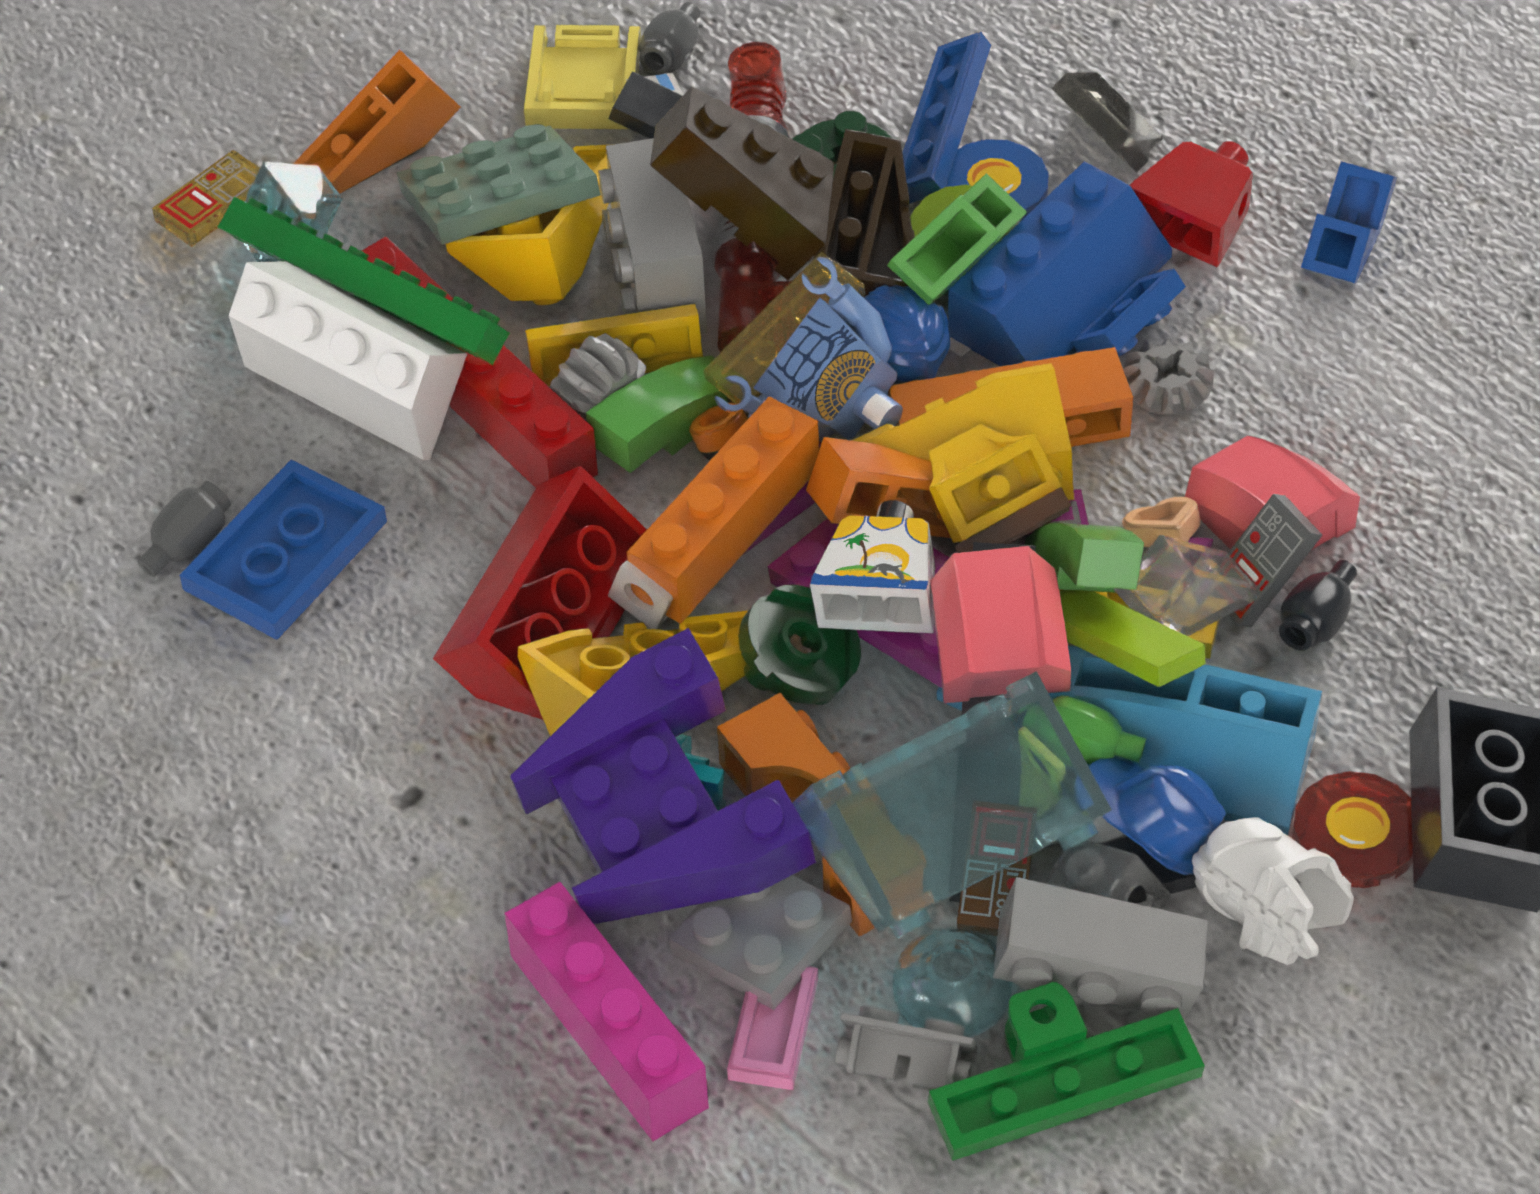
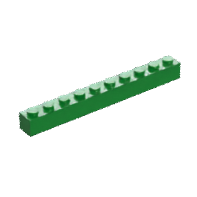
M233 197L218 225V228L225 233L281 262L286 261L491 365L495 362L510 332L498 325L500 318L482 308L479 314L472 311L474 307L472 304L457 296H454L452 301L445 298L447 295L445 291L430 283L427 284L426 288L419 286L420 279L403 270L398 276L393 273L395 269L393 266L378 258H375L374 262L371 263L367 261L368 254L351 245L346 251L342 249L344 243L326 233L321 239L316 236L319 231L299 221L296 227L291 224L294 219L276 209L272 214L267 213L269 207L251 197L248 202Z

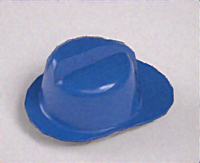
M1117 758L1098 759L1087 766L1082 778L1084 794L1099 815L1142 846L1163 866L1183 875L1194 874L1193 855L1199 851L1201 846L1207 844L1209 836L1221 824L1226 815L1223 806L1217 801L1214 792L1204 779L1192 770L1182 766L1152 765L1144 769L1133 762Z

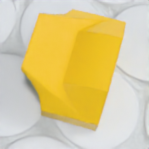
M981 423L928 451L933 472V480L929 490L953 543L973 536L1061 487L1035 433L1010 436L995 431Z

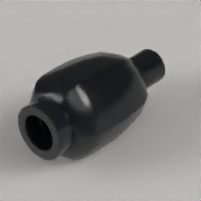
M1339 560L1329 572L1324 571L1312 574L1300 581L1283 601L1280 611L1282 624L1279 626V635L1285 644L1295 650L1305 651L1310 647L1321 645L1334 637L1344 624L1350 611L1351 593L1349 585L1357 576V570L1353 564L1346 560Z

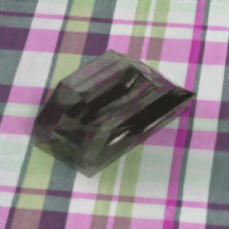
M1098 72L1066 73L1051 88L1136 173L1149 161L1150 150L1163 138Z

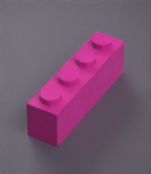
M561 882L554 884L504 913L511 957L652 1141L657 1140L709 1108L706 1066Z

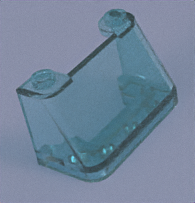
M1037 671L1007 686V693L1005 695L1001 694L987 702L983 701L973 706L965 714L864 765L860 763L850 768L843 775L839 770L810 785L793 802L794 807L809 830L811 841L878 933L891 928L896 939L932 921L927 912V909L1057 841H1059L1065 852L1099 833L1093 822L1112 811Z

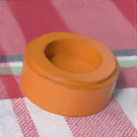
M715 406L696 417L689 428V432L700 452H716L728 442L748 418L742 409L728 412L722 410L719 406Z

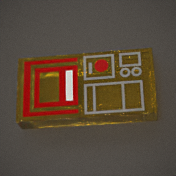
M232 150L152 208L154 220L190 247H193L218 228L233 197L248 202L250 197L257 200L271 190L270 174L235 150Z

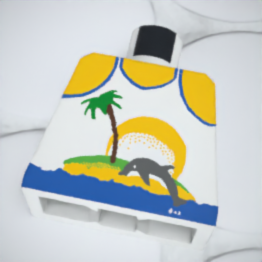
M897 500L883 502L878 508L876 517L850 515L842 519L810 583L818 628L933 633L935 619L930 580L935 575V564L929 523L922 518H914L912 509L907 504Z

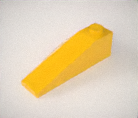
M613 144L573 147L572 149L596 174L599 185L598 170L608 169L606 146ZM600 195L446 243L445 245L447 252L510 301H533L536 305L554 304L564 299L582 276L602 223V210H606L609 203L603 204L602 196Z
M1052 363L992 373L976 381V389L945 403L943 398H940L925 405L927 412L898 426L885 424L851 440L878 444L930 461L928 451L981 423L995 431L1010 436L1035 433L1068 500H1074L1072 448L1055 369Z
M748 610L687 617L682 624L679 623V629L671 630L647 629L643 622L624 624L623 635L593 639L589 628L570 630L518 646L517 658L551 736L631 657L687 628L691 631L716 673L722 692L745 676L744 668L746 662L740 651L738 635L741 621Z

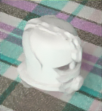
M1258 817L1225 822L1212 832L1207 844L1201 846L1199 851L1193 855L1192 864L1194 866L1193 873L1196 877L1195 884L1202 898L1219 913L1243 925L1239 942L1242 949L1247 948L1260 954L1262 957L1266 956L1289 965L1294 963L1298 956L1305 959L1317 956L1319 947L1307 931L1314 928L1344 924L1352 909L1354 896L1351 893V883L1344 876L1342 877L1332 857L1317 851L1315 848L1306 850L1279 828Z

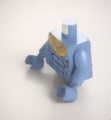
M818 257L817 260L831 272V279L823 286H816L802 273V281L810 292L827 294L830 297L829 304L821 298L817 300L753 387L761 393L760 396H753L748 382L742 377L734 375L728 376L725 379L741 387L743 392L742 400L737 405H731L722 398L715 396V401L722 410L734 412L742 409L748 412L749 419L770 396L817 420L819 442H822L823 437L830 438L833 434L849 440L857 434L864 423L873 429L885 424L896 426L901 418L903 407L886 394L896 381L897 372L887 362L890 358L892 347L882 317L850 284L842 285L837 280V270L832 261L827 258Z

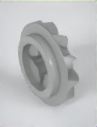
M1167 336L1161 345L1156 346L1144 340L1138 352H1127L1123 370L1133 395V402L1143 409L1160 414L1187 412L1201 405L1212 391L1214 371L1210 369L1208 354L1195 353L1191 341L1180 347L1174 346ZM1173 367L1178 369L1177 375L1169 374L1157 383L1158 371L1166 372L1169 368Z

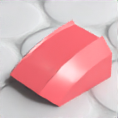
M1246 436L1192 467L1185 497L1196 501L1200 520L1230 550L1273 494L1285 495L1321 532L1322 537L1312 550L1333 537L1338 538L1356 527L1360 496L1319 464L1267 440Z
M1029 546L953 553L930 580L944 703L964 702L975 697L1044 691L1046 694L1070 691L1071 665L1055 568Z

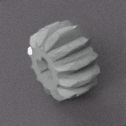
M606 333L596 338L589 336L584 340L579 349H571L570 357L565 363L559 364V375L551 381L550 388L587 421V411L612 393L644 376L646 365L639 360L638 355L618 338L614 339Z

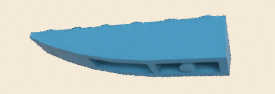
M1068 646L1071 665L1070 691L1046 694L1044 691L1027 692L1025 727L1030 723L1038 698L1051 701L1058 696H1069L1094 704L1113 714L1118 719L1122 731L1147 739L1139 763L1116 755L1113 758L1133 762L1144 769L1152 765L1182 766L1190 769L1204 779L1212 789L1217 801L1226 812L1224 820L1236 821L1243 818L1258 817L1276 826L1284 834H1289L1316 735L1322 691L1207 664L1161 687H1157L1077 646ZM938 687L937 700L944 703L943 690ZM962 702L945 703L962 711ZM1073 761L1074 764L1084 769H1086L1087 766L1090 765Z

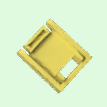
M535 25L524 103L525 125L540 124L545 127L550 125L553 129H628L608 118L613 105L627 82L626 79L629 78L632 71L637 74L639 72L640 52L638 46L641 40L640 26H629L627 48H620V28L616 25H556L555 47H547L546 25Z

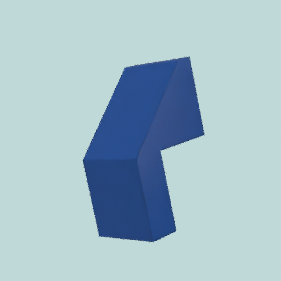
M1341 161L1325 215L1317 213L1301 268L1357 283L1381 232L1397 177Z

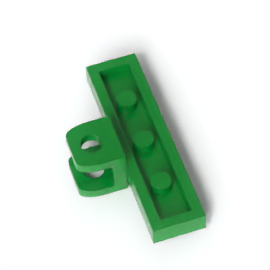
M1051 982L1014 994L1010 998L1008 1006L1009 1019L1005 1024L1004 1040L1012 1060L1011 1064L930 1090L927 1102L952 1161L1200 1078L1203 1075L1205 1065L1178 1008L1086 1038L1087 1028L1072 996L1061 984ZM1036 1005H1047L1044 1006V1008L1030 1012V1010Z

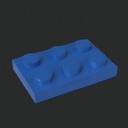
M291 459L179 575L182 588L191 595L278 640L387 523L385 507Z

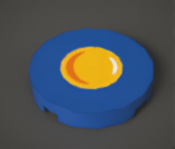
M985 139L968 143L957 150L946 187L958 185L973 186L987 173L1027 211L1026 215L1022 218L1023 220L1048 196L1049 172L1042 158L1028 147L1009 140Z

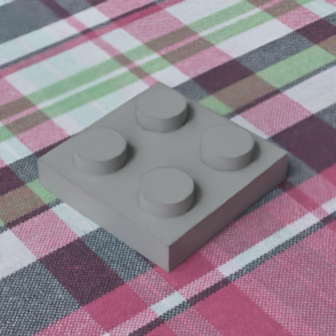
M791 875L759 893L699 904L670 935L668 941L672 955L743 994L746 991H750L757 996L758 1002L774 1010L802 979L801 974L807 967H812L852 922L850 906L847 903Z

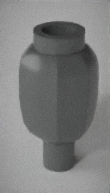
M686 2L679 10L661 12L649 23L638 46L640 63L646 71L654 75L672 73L680 68L688 58L699 36L696 21L700 17V10L695 4Z
M205 481L199 488H186L180 491L154 520L150 531L153 545L137 561L139 566L150 576L156 577L170 561L182 562L200 552L224 527L225 511L231 506L229 498L209 481Z

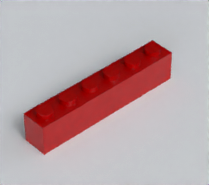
M386 236L361 250L369 255L367 261L371 263L374 262L375 258H378L395 268L393 273L398 276L403 270L420 279L419 286L426 288L427 284L430 283L445 291ZM447 293L445 298L452 301L453 298ZM504 345L493 365L467 353L449 406L536 488L538 484L580 465L592 477L598 475L594 428Z

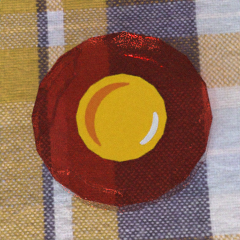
M1347 771L1327 775L1309 786L1296 804L1292 839L1306 850L1315 848L1317 851L1332 857L1342 877L1344 876L1351 883V887L1365 889L1379 886L1381 880L1388 879L1395 875L1396 879L1407 872L1413 863L1411 797L1397 784L1376 774Z

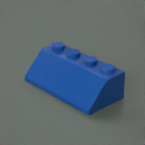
M1084 161L949 289L948 329L950 337L1000 367L1025 361H1036L1075 354L1077 351L1071 341L1138 278L1154 274L1172 258L1173 249L1130 185Z

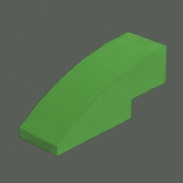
M986 173L963 196L960 194L894 256L887 266L930 305L947 292L1022 220L1027 211Z
M713 356L686 359L648 373L612 393L586 412L587 422L594 428L595 447L629 473L633 472L661 448L673 456L693 440L689 428L694 419L706 410L718 406L715 396L722 398L728 403V394L739 387V385L731 383L725 378L734 375L742 376Z
M1048 523L1037 528L1026 537L1025 545L1036 546L1035 552L1055 568L1059 589L1114 593L1115 589H1137L1144 542L1129 530L1116 526Z

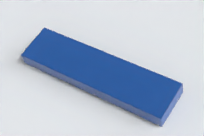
M982 32L974 33L937 48L903 150L909 204L923 200L926 196L946 187L991 48L990 42Z

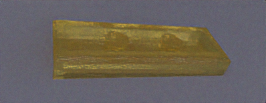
M821 252L703 370L705 379L736 404H739L742 400L743 392L739 385L725 379L728 376L736 375L742 377L748 382L753 396L758 397L761 395L753 387L819 298L829 304L830 297L827 294L810 292L802 281V273H804L810 282L816 286H823L829 282L831 272L817 260L818 257L827 258L832 261L837 270V280L842 285L850 284L862 297L866 294L864 284Z

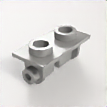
M861 1006L859 1016L841 1013L840 1020L847 1029H852L853 1033L851 1039L840 1037L835 1063L847 1065L848 1073H859L894 1080L898 1058L903 1056L910 1058L906 1082L936 1089L969 1078L971 1075L972 1062L962 1061L961 1055L962 1051L977 1054L978 1046L973 1038L963 1036L965 1030L963 1025L930 1018L925 1020L924 1028L898 1024L899 1013L871 1006Z

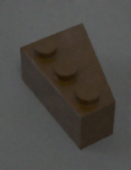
M693 86L656 124L650 166L706 212L712 206L738 227L733 236L745 246L754 241L775 258L779 263L774 270L787 281L826 244L834 171L833 161Z
M845 129L832 181L826 244L814 255L810 282L816 286H823L829 282L831 272L817 260L818 257L827 258L836 267L837 280L842 285L850 284L862 297L869 295V292L884 285L889 287L895 285L908 286L887 264L915 238V233L911 225L909 193L901 140ZM809 291L808 305L814 306L819 298L829 304L830 297L825 293L815 294Z

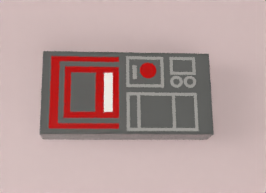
M1273 494L1203 587L1211 595L1223 597V609L1239 626L1252 627L1319 541L1322 534L1285 495Z

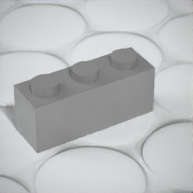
M1016 877L1000 911L993 978L1014 982L1017 986L1027 990L1051 982H1057L1070 995L1078 996L1087 1003L1096 1005L1114 1004L1141 1010L1151 1017L1178 1008L1185 1020L1204 988L1208 920Z

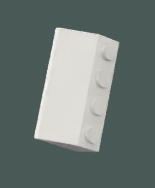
M286 261L246 262L229 313V319L244 367L422 460H430L467 353Z

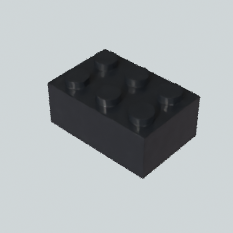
M1436 687L1409 730L1413 887L1537 913L1540 910V709Z

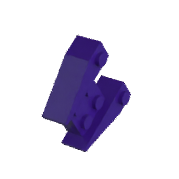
M689 628L631 657L510 775L526 815L558 799L599 874L572 887V891L577 904L593 924L759 893L816 863L809 830L779 780L718 811L675 737L726 711L718 677Z

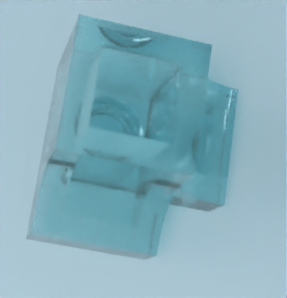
M262 162L255 181L248 190L245 202H248L251 197L269 207L267 210L269 214H272L276 209L294 219L291 224L296 227L299 221L319 231L316 236L322 239L324 234H327L343 198L316 165ZM244 243L257 262L278 261Z

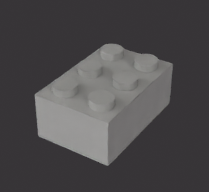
M654 138L607 145L608 169L598 170V178L603 204L611 203V209L602 210V220L606 242L617 243L618 246L616 249H611L616 283L622 282L627 284V288L620 289L623 315L695 304L699 315L700 334L707 333L703 254L688 197L650 166Z

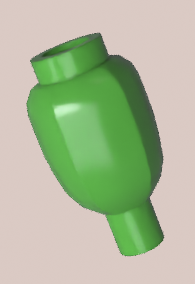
M1058 696L1051 701L1038 698L1030 723H1034L1073 761L1085 764H1092L1098 759L1113 758L1114 755L1139 763L1147 740L1146 738L1122 731L1118 719L1110 712L1094 704L1069 696Z

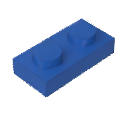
M1174 268L1138 278L1071 341L1072 345L1078 353L1115 347L1119 357L1124 355L1138 343L1135 335L1141 329L1155 324L1172 310L1170 302L1186 287Z

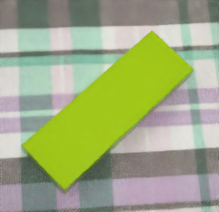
M1060 591L1067 642L1157 687H1161L1206 664L1205 644L1094 591Z

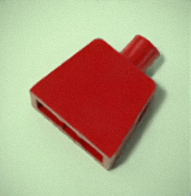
M1190 141L1179 144L1135 179L1130 186L1171 247L1218 267L1248 212L1253 172L1247 166L1249 162L1247 152L1235 142L1225 141L1214 152Z

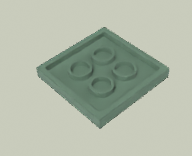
M540 124L519 128L514 132V137L501 141L481 140L472 142L463 147L462 153L449 157L428 156L420 158L410 165V169L396 173L401 193L441 245L600 196L597 176L550 125L545 127Z

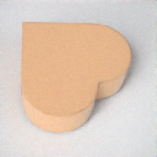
M1172 497L1160 501L1155 506L1137 508L1126 514L1122 520L1123 528L1138 536L1144 542V547L1183 548L1201 524L1198 505L1196 501L1188 497Z

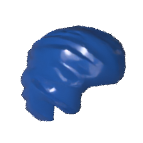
M884 285L869 292V295L864 298L882 317L892 347L891 355L887 362L897 372L896 381L907 383L913 380L936 378L937 371L951 346L948 329L949 322L943 307L937 306L935 302L928 305L909 286L895 285L889 287Z

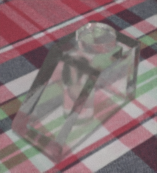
M1159 535L1142 555L1137 589H1114L1130 609L1186 636H1190L1252 603L1262 593L1227 552L1164 535Z

